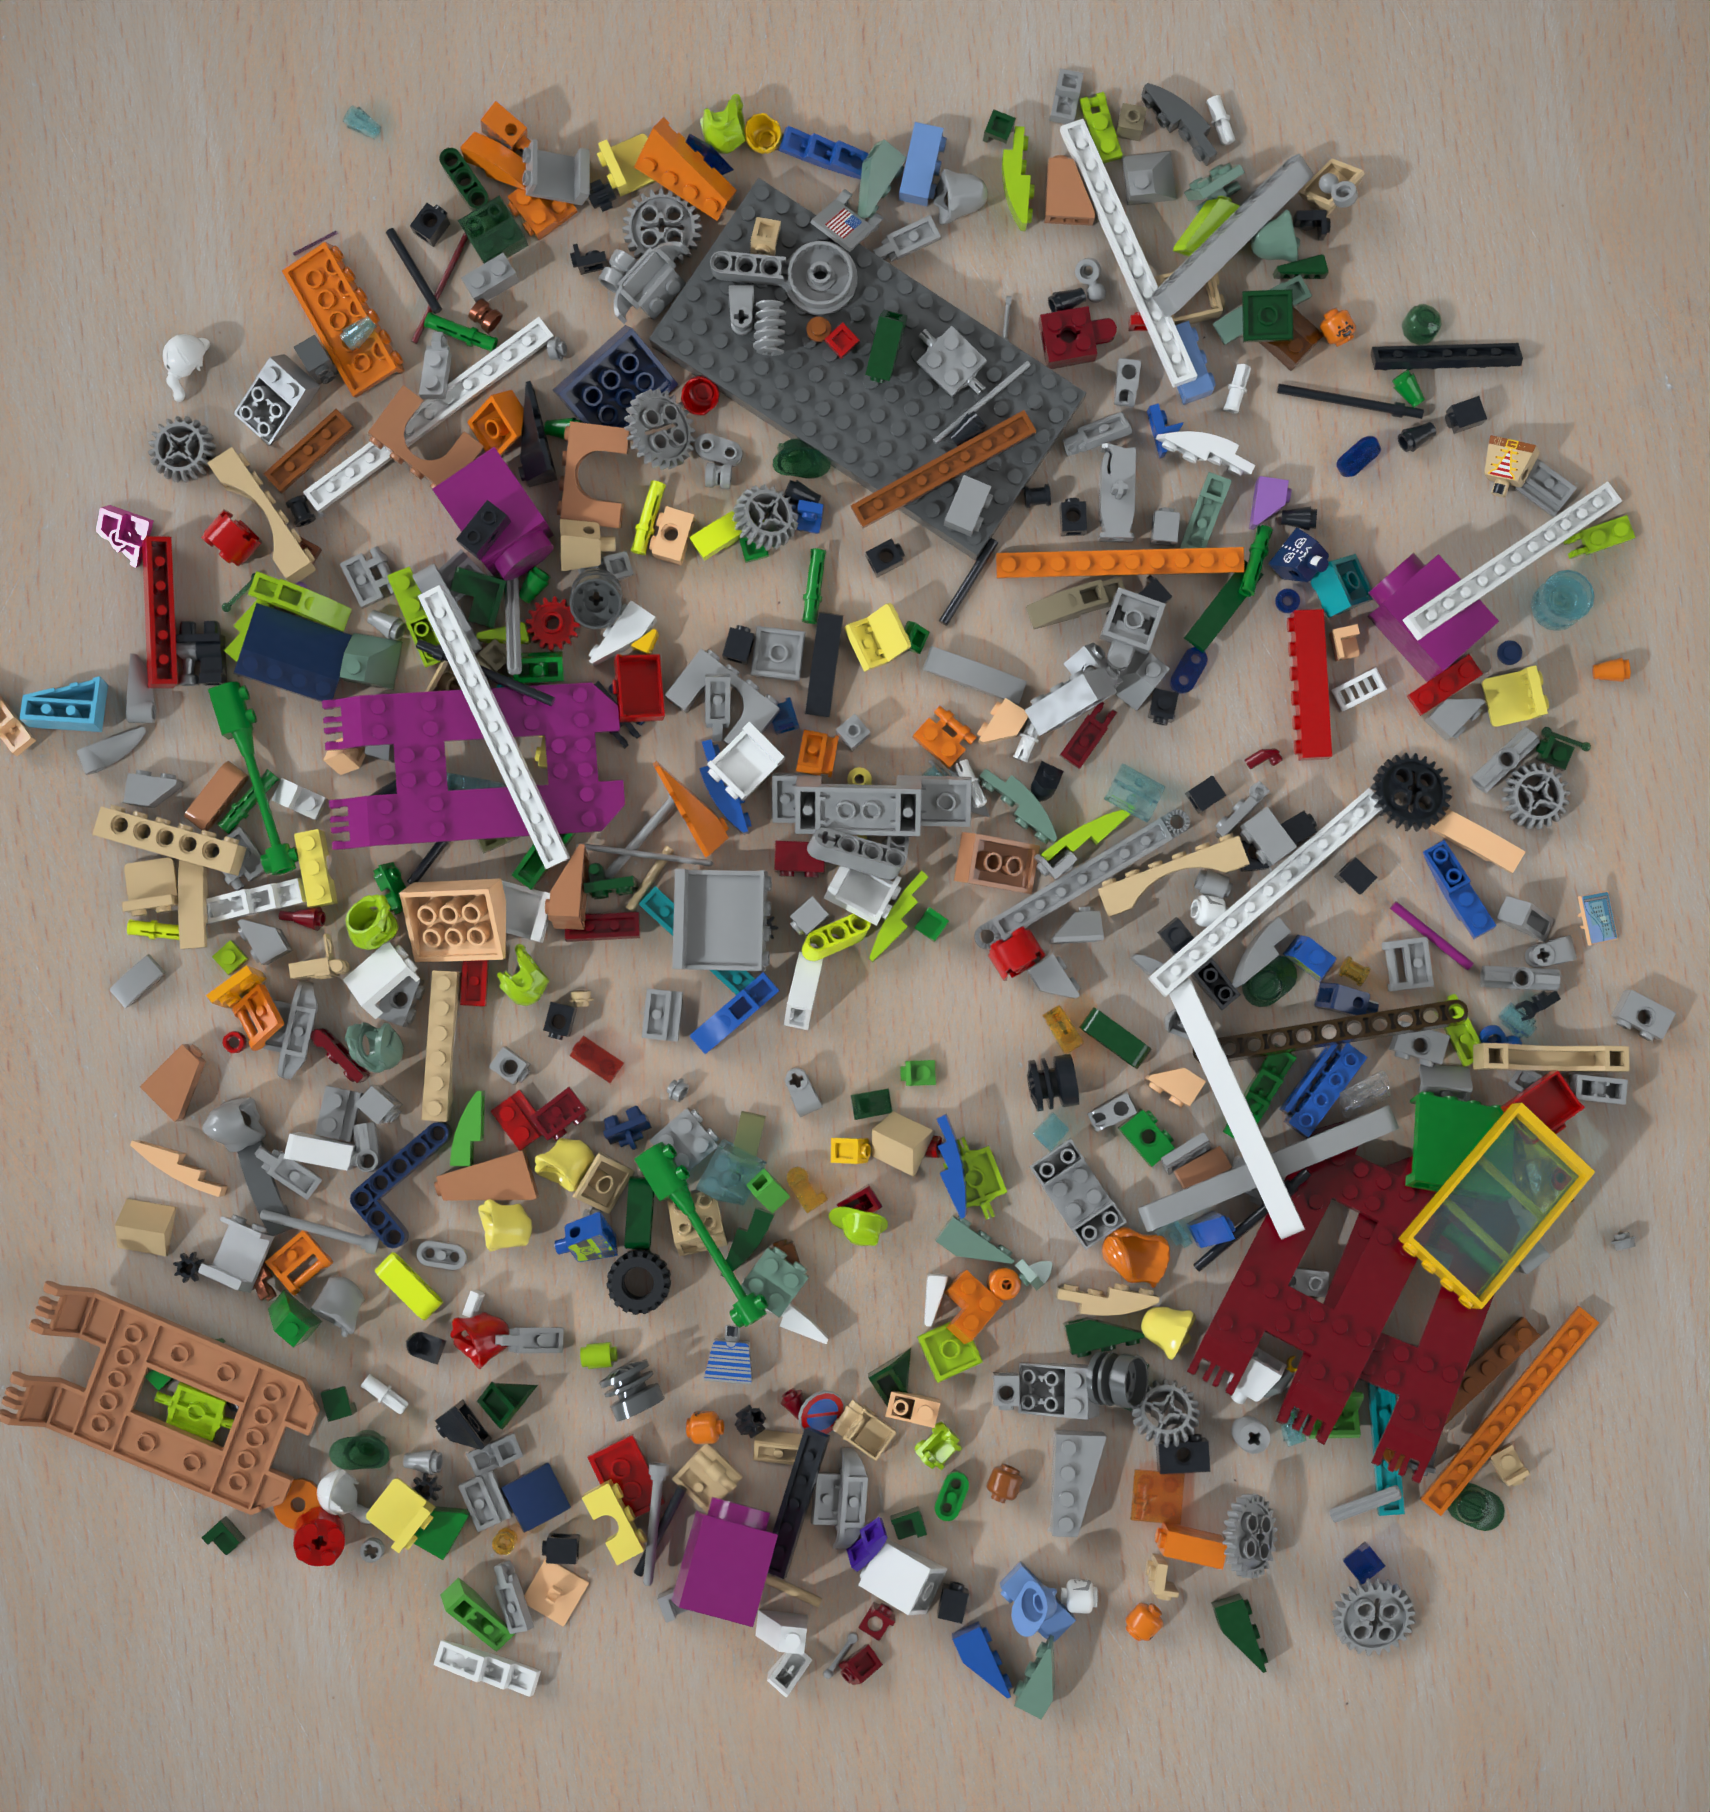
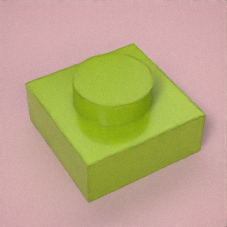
M233 940L227 942L212 956L228 975L234 973L249 959Z

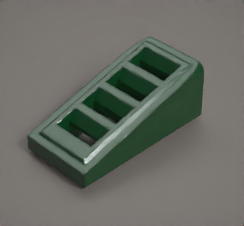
M1321 254L1279 265L1275 269L1273 277L1274 279H1293L1301 275L1303 279H1325L1329 271L1325 256Z

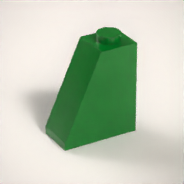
M285 1289L268 1308L274 1332L293 1348L307 1341L323 1322Z
M435 1506L436 1508L430 1514L434 1518L424 1530L420 1527L414 1534L418 1537L414 1544L444 1560L470 1516L468 1509Z

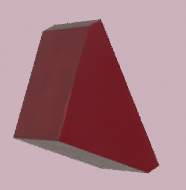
M870 1184L836 1204L838 1207H849L871 1213L882 1208V1204Z

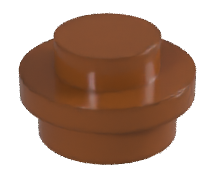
M823 317L812 318L806 327L807 335L815 342L825 341V338L831 333L829 321Z

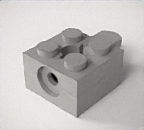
M1118 587L1099 638L1112 643L1107 655V663L1115 670L1125 669L1129 666L1134 651L1144 655L1149 652L1166 605L1165 603Z

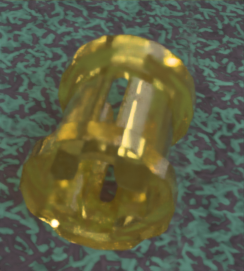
M1347 956L1338 971V975L1348 977L1361 987L1368 977L1371 968L1368 966L1364 967L1353 961L1351 956Z
M510 1528L499 1530L492 1541L493 1550L499 1555L509 1554L518 1541L516 1532ZM502 1537H504L505 1540H510L507 1546L505 1543H500Z

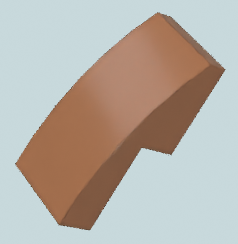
M1218 1146L1173 1172L1182 1188L1185 1189L1231 1169L1232 1166L1222 1148Z

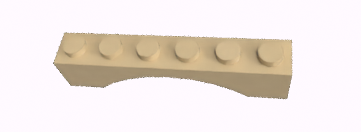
M233 447L209 461L208 465L226 491L237 493L251 500L266 514L273 532V560L287 581L296 584L316 571L312 564L315 558L308 548L303 550L298 543L302 539L295 529L289 530L285 524L289 520L281 509L276 511L272 506L276 501L268 490L263 492L259 487L263 482L255 471L249 472L247 466L250 463L242 452L237 454Z
M1233 833L1218 838L1220 842L1218 844L1210 846L1209 842L1195 847L1196 852L1187 855L1186 851L1171 856L1173 861L1163 864L1162 860L1149 864V870L1140 873L1139 869L1130 871L1125 874L1126 878L1116 881V878H1112L1102 882L1103 887L1099 888L1098 891L1108 917L1133 909L1142 894L1152 884L1173 872L1191 868H1206L1229 873L1250 865L1240 837H1234Z
M432 970L421 1120L451 1121L453 1045L460 1000L461 972Z
M1481 1043L1473 1045V1070L1628 1072L1629 1046H1538Z

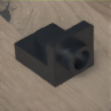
M1298 210L1293 216V227H1300V230L1304 231L1317 227L1318 241H1322L1327 233H1330L1331 221L1330 218H1326V210Z
M573 244L574 252L570 253L573 268L578 267L581 275L609 267L605 251L593 250L587 252L585 256H581L578 244Z
M1154 688L1148 718L1153 719V723L1167 726L1168 722L1172 723L1175 720L1174 714L1179 693Z

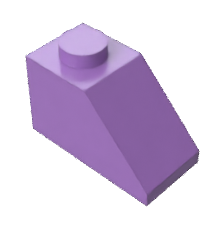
M1258 477L1255 483L1249 529H1256L1279 512L1286 503L1290 502L1292 489L1288 488L1289 480Z

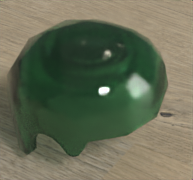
M1418 304L1411 308L1402 322L1404 336L1411 343L1418 345L1430 343L1437 336L1442 326L1439 312L1434 307L1426 304Z

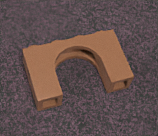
M403 385L368 431V435L371 437L369 441L380 450L385 447L391 452L389 456L400 465L405 462L411 467L410 472L420 480L425 477L432 483L430 487L433 489L474 461L484 446L464 431L445 456L436 460H424L415 456L405 443L404 430L410 419L422 405L423 399Z
M570 421V426H566L564 440L568 441L567 451H563L562 466H566L565 476H561L559 490L563 491L562 501L559 500L557 505V515L561 516L560 519L596 522L603 527L622 528L624 503L598 500L587 495L579 483L578 471L583 459L592 452L608 451L629 454L631 440H627V437L631 435L630 431L621 427Z

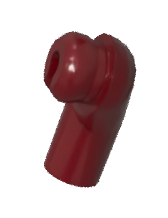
M1272 748L1261 749L1244 760L1251 770L1266 760H1269L1270 764L1275 766L1283 758L1279 754V750Z

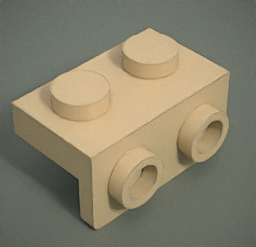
M1152 1553L1151 1560H1147L1145 1570L1150 1589L1153 1594H1156L1158 1599L1170 1601L1172 1597L1178 1598L1179 1591L1174 1583L1166 1581L1167 1562L1162 1555Z

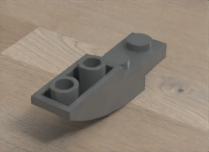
M1150 83L1144 85L1141 94L1142 101L1148 109L1152 108L1157 115L1156 120L1162 128L1166 127L1169 133L1178 128V133L1184 142L1188 141L1192 146L1196 159L1200 162L1203 161L1206 166L1215 160L1217 151L1207 139L1211 127L1192 106L1172 92Z

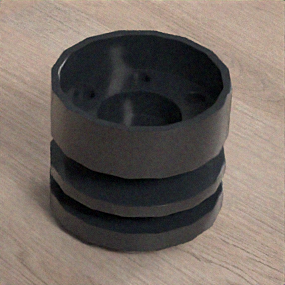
M1071 1054L1054 1056L1053 1068H1049L1045 1058H1041V1070L1037 1069L1035 1060L1028 1061V1089L1037 1112L1044 1111L1043 1099H1046L1049 1110L1054 1108L1055 1097H1059L1062 1107L1079 1105L1078 1084Z

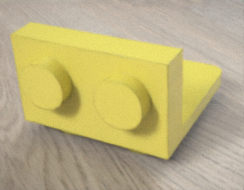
M645 134L637 135L610 147L607 139L598 143L600 152L597 153L598 159L602 167L607 166L610 173L606 175L612 189L617 188L620 197L656 182L634 168L648 139Z
M891 603L885 604L867 618L850 623L844 627L864 672L889 663L911 647L909 637L898 617V613Z
M1536 665L1518 672L1491 677L1482 681L1488 714L1493 727L1535 719L1548 714L1549 701L1547 696L1543 695L1541 687L1543 685V676L1537 670Z
M395 1478L367 1512L366 1519L395 1541L391 1548L400 1553L404 1547L409 1550L418 1538L414 1534L420 1527L424 1530L434 1518L430 1514L436 1507L400 1478Z

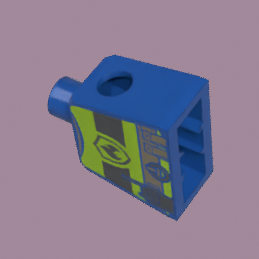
M1297 935L1283 953L1285 957L1319 983H1321L1337 960L1335 956L1313 939L1302 935Z
M601 1212L566 1224L565 1238L555 1240V1249L558 1255L571 1252L578 1262L618 1256L616 1233Z

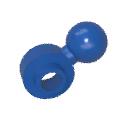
M1489 1025L1479 1034L1481 1043L1522 1045L1520 1038L1514 1035L1506 1037L1503 1030L1497 1025Z

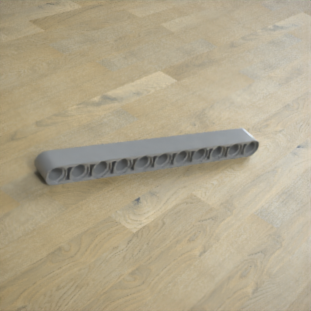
M1387 1105L1271 1153L1281 1177H1284L1399 1129L1390 1105ZM1244 1164L1241 1167H1236L1139 1207L1138 1211L1147 1232L1255 1189L1257 1186L1247 1164Z

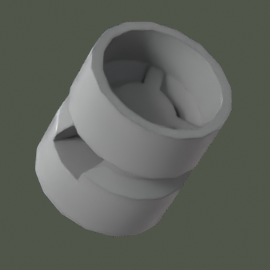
M616 249L609 259L610 267L603 269L598 281L607 289L616 293L619 288L617 283L638 260L628 253Z

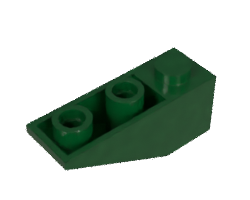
M1089 1317L1063 1323L1070 1353L1072 1355L1076 1354L1078 1358L1091 1355V1350L1100 1348L1102 1352L1116 1349L1115 1345L1125 1343L1126 1346L1139 1344L1140 1339L1145 1338L1142 1331Z
M1239 1593L1211 1602L1222 1633L1263 1673L1267 1672L1265 1664L1268 1663L1264 1648L1259 1649L1257 1639H1260V1634L1256 1624H1251L1249 1615L1253 1613L1248 1599L1243 1600Z

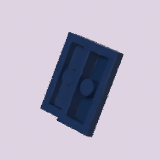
M545 1463L530 1473L522 1475L501 1487L523 1533L571 1508L549 1463Z

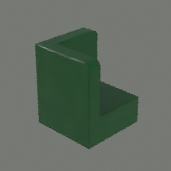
M993 109L984 131L983 141L988 143L989 138H993L1007 144L1009 136L1014 130L1016 118Z
M345 1386L331 1390L329 1388L320 1393L328 1422L351 1416L357 1412L355 1402L350 1403Z
M919 1506L890 1516L898 1540L917 1535V1538L927 1535Z
M227 1516L201 1537L207 1545L214 1542L225 1555L232 1552L246 1539Z

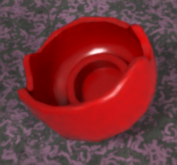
M696 376L684 385L681 401L684 408L691 414L706 415L719 402L720 391L717 385L708 378Z

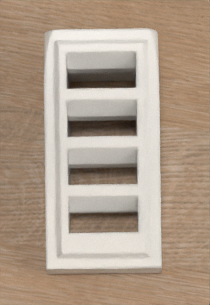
M1375 667L1331 691L1343 712L1387 690V687ZM1371 675L1378 687L1373 690L1367 678ZM1361 680H1363L1365 686L1369 691V693L1366 695L1364 694L1358 683ZM1354 684L1360 698L1355 699L1349 686ZM1343 689H1345L1351 701L1348 704H1346L1340 692Z
M930 1273L927 1275L924 1324L926 1326H931L934 1322L948 1282V1275Z

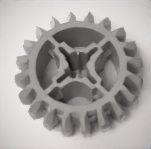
M176 416L175 423L170 419H166V427L158 424V428L161 431L159 433L152 432L156 440L148 441L149 445L154 447L148 451V454L154 457L151 459V463L157 466L156 471L160 474L164 473L166 479L172 477L173 481L177 483L181 477L185 483L189 482L190 476L194 480H198V472L206 475V470L203 468L205 466L210 467L208 459L216 457L211 452V450L216 448V445L211 442L214 437L211 433H207L208 428L205 425L201 426V422L197 419L192 422V419L188 416L183 421L180 416ZM180 432H191L190 435H186L183 438L174 436ZM169 441L170 450L166 453L167 456L165 457V447ZM199 442L200 450L196 458L194 456V450L198 446L197 443ZM176 443L186 449L185 452L188 454V457L179 451ZM181 461H188L190 463L184 467H173L175 463L179 464Z
M765 484L760 488L755 485L751 490L747 489L739 496L733 508L735 514L732 521L737 522L735 530L742 531L740 538H748L747 545L754 542L756 543V549L763 545L766 551L770 550L771 547L776 550L781 545H786L789 539H792L798 527L796 521L799 514L794 512L796 505L789 504L790 497H783L784 490L777 493L775 492V486L768 490ZM767 512H768L769 515L767 516V519H766V520L764 521V523H763L762 520L764 519V516H765V515L767 514Z
M1531 763L1529 768L1525 765L1520 766V772L1515 770L1511 773L1513 778L1506 779L1505 782L1511 787H1504L1502 789L1504 793L1508 794V796L1502 798V802L1509 801V806H1506L1504 810L1513 811L1510 815L1511 820L1519 817L1517 825L1521 826L1526 822L1527 829H1532L1535 824L1536 829L1540 830L1543 828V824L1546 827L1552 826V820L1554 822L1560 821L1559 814L1563 815L1567 812L1562 805L1570 804L1569 800L1564 799V796L1570 795V791L1563 790V787L1568 785V782L1563 781L1560 783L1559 779L1562 777V774L1553 775L1554 767H1549L1546 771L1544 763L1539 764L1538 768L1535 763ZM1527 777L1541 778L1540 782L1536 783L1534 787L1522 784ZM1549 785L1553 791L1554 799L1548 795L1547 789ZM1518 791L1525 800L1523 808L1519 802ZM1536 791L1539 793L1538 796H1540V800L1537 801L1533 800L1534 796H1532V793ZM1537 806L1550 809L1543 816L1531 814L1532 810H1535Z
M1167 1379L1163 1380V1385H1159L1155 1380L1153 1388L1148 1385L1147 1393L1141 1406L1132 1410V1416L1136 1417L1133 1424L1134 1426H1140L1138 1429L1139 1435L1147 1433L1145 1440L1148 1442L1154 1438V1445L1156 1446L1160 1444V1441H1164V1446L1167 1448L1169 1447V1442L1173 1441V1444L1177 1447L1179 1446V1438L1187 1442V1434L1194 1435V1427L1199 1426L1197 1418L1200 1417V1410L1196 1409L1199 1402L1192 1400L1194 1398L1193 1392L1185 1394L1187 1389L1185 1385L1181 1386L1180 1389L1177 1388L1178 1382L1176 1380L1172 1383V1386L1168 1385ZM1160 1397H1166L1162 1402L1153 1401ZM1174 1399L1182 1404L1186 1414L1174 1406ZM1168 1405H1170V1413H1168L1163 1422L1162 1414L1165 1412V1410H1167ZM1145 1412L1150 1413L1151 1417L1157 1419L1158 1427H1155L1148 1420ZM1171 1424H1182L1181 1426L1175 1429L1166 1430V1428Z

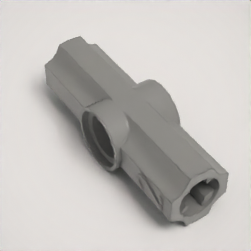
M1524 727L1504 747L1494 753L1492 758L1471 777L1473 784L1479 790L1487 793L1540 743L1538 736L1532 730ZM1502 754H1506L1510 758L1508 766L1501 763L1500 758Z
M1482 966L1480 982L1481 987L1558 991L1560 974L1558 969ZM1518 972L1523 973L1525 976V981L1522 985H1519L1515 979Z

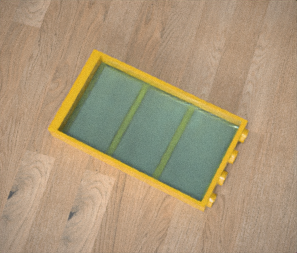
M1514 1103L1504 1112L1398 1239L1404 1244L1403 1249L1413 1257L1417 1256L1422 1261L1421 1265L1426 1271L1431 1274L1435 1273L1441 1279L1440 1283L1444 1288L1451 1292L1454 1291L1459 1296L1458 1300L1468 1309H1482L1593 1176L1595 1171L1523 1103Z

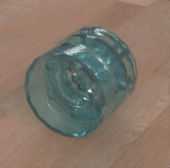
M1571 570L1558 571L1541 584L1533 594L1531 601L1532 614L1536 621L1546 629L1554 631L1566 630L1583 618L1593 606V587L1589 580L1579 572Z

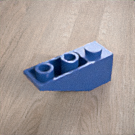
M1211 1211L1187 1223L1197 1246L1200 1248L1235 1239L1232 1232L1236 1230L1230 1218L1215 1211Z
M978 1621L952 1633V1640L962 1662L1007 1699L1010 1698L1009 1689L1013 1688L1008 1674L1002 1675L999 1668L1002 1665V1661L997 1650H991L989 1642L992 1641L987 1627L982 1628Z

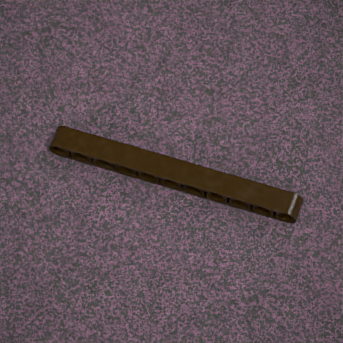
M1449 1000L1220 1037L1218 1040L1222 1048L1228 1043L1236 1045V1051L1232 1055H1226L1228 1062L1457 1026L1467 1020L1468 1008L1461 1000ZM1458 1006L1463 1009L1464 1014L1461 1018H1452L1449 1014L1450 1009ZM1427 1011H1435L1438 1014V1019L1433 1023H1429L1424 1020L1423 1016ZM1409 1015L1413 1022L1410 1026L1403 1027L1398 1023L1399 1017ZM1383 1019L1387 1022V1027L1382 1031H1377L1373 1028L1374 1021ZM1352 1023H1358L1362 1026V1030L1359 1034L1352 1035L1347 1031L1348 1026ZM1327 1027H1333L1336 1029V1035L1332 1039H1326L1322 1036L1323 1030ZM1300 1032H1310V1041L1307 1043L1299 1042L1297 1036ZM1275 1036H1285L1286 1043L1282 1047L1274 1046L1273 1039ZM1252 1039L1261 1041V1047L1257 1051L1248 1049V1043ZM1193 1048V1056L1200 1063L1196 1055V1052Z

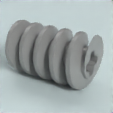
M761 300L755 304L758 312L755 313L757 322L754 324V328L757 331L754 333L756 341L753 343V348L757 350L758 354L766 356L784 354V350L777 348V346L785 344L784 340L778 338V336L785 335V330L778 328L779 326L786 325L785 320L779 319V316L786 315L785 310L779 309L785 305L783 302Z
M1245 1416L1234 1421L1231 1428L1232 1437L1244 1451L1256 1454L1267 1448L1270 1442V1433L1255 1417ZM1250 1432H1252L1253 1434L1252 1437H1249L1248 1435Z

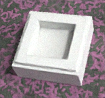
M477 1289L470 1291L462 1315L469 1318L478 1315L485 1292Z

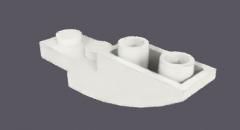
M1182 431L1158 434L1156 437L1158 441L1163 443V448L1172 452L1179 451L1183 454L1182 458L1191 463L1208 460L1215 465L1220 466L1223 464L1228 467L1227 471L1238 477L1252 474L1255 467L1254 464L1235 454L1239 447L1238 444L1216 435Z

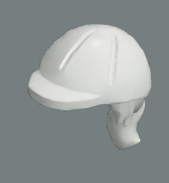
M179 334L172 337L164 346L162 357L164 366L168 370L166 382L172 389L174 400L177 402H182L185 398V391L179 380L190 375L195 367L198 371H201L203 355L210 346V342L205 338Z
M338 1469L322 1478L317 1487V1498L326 1512L332 1515L350 1513L361 1523H371L366 1519V1514L370 1508H366L356 1502L357 1489L354 1484H359V1482L343 1469Z

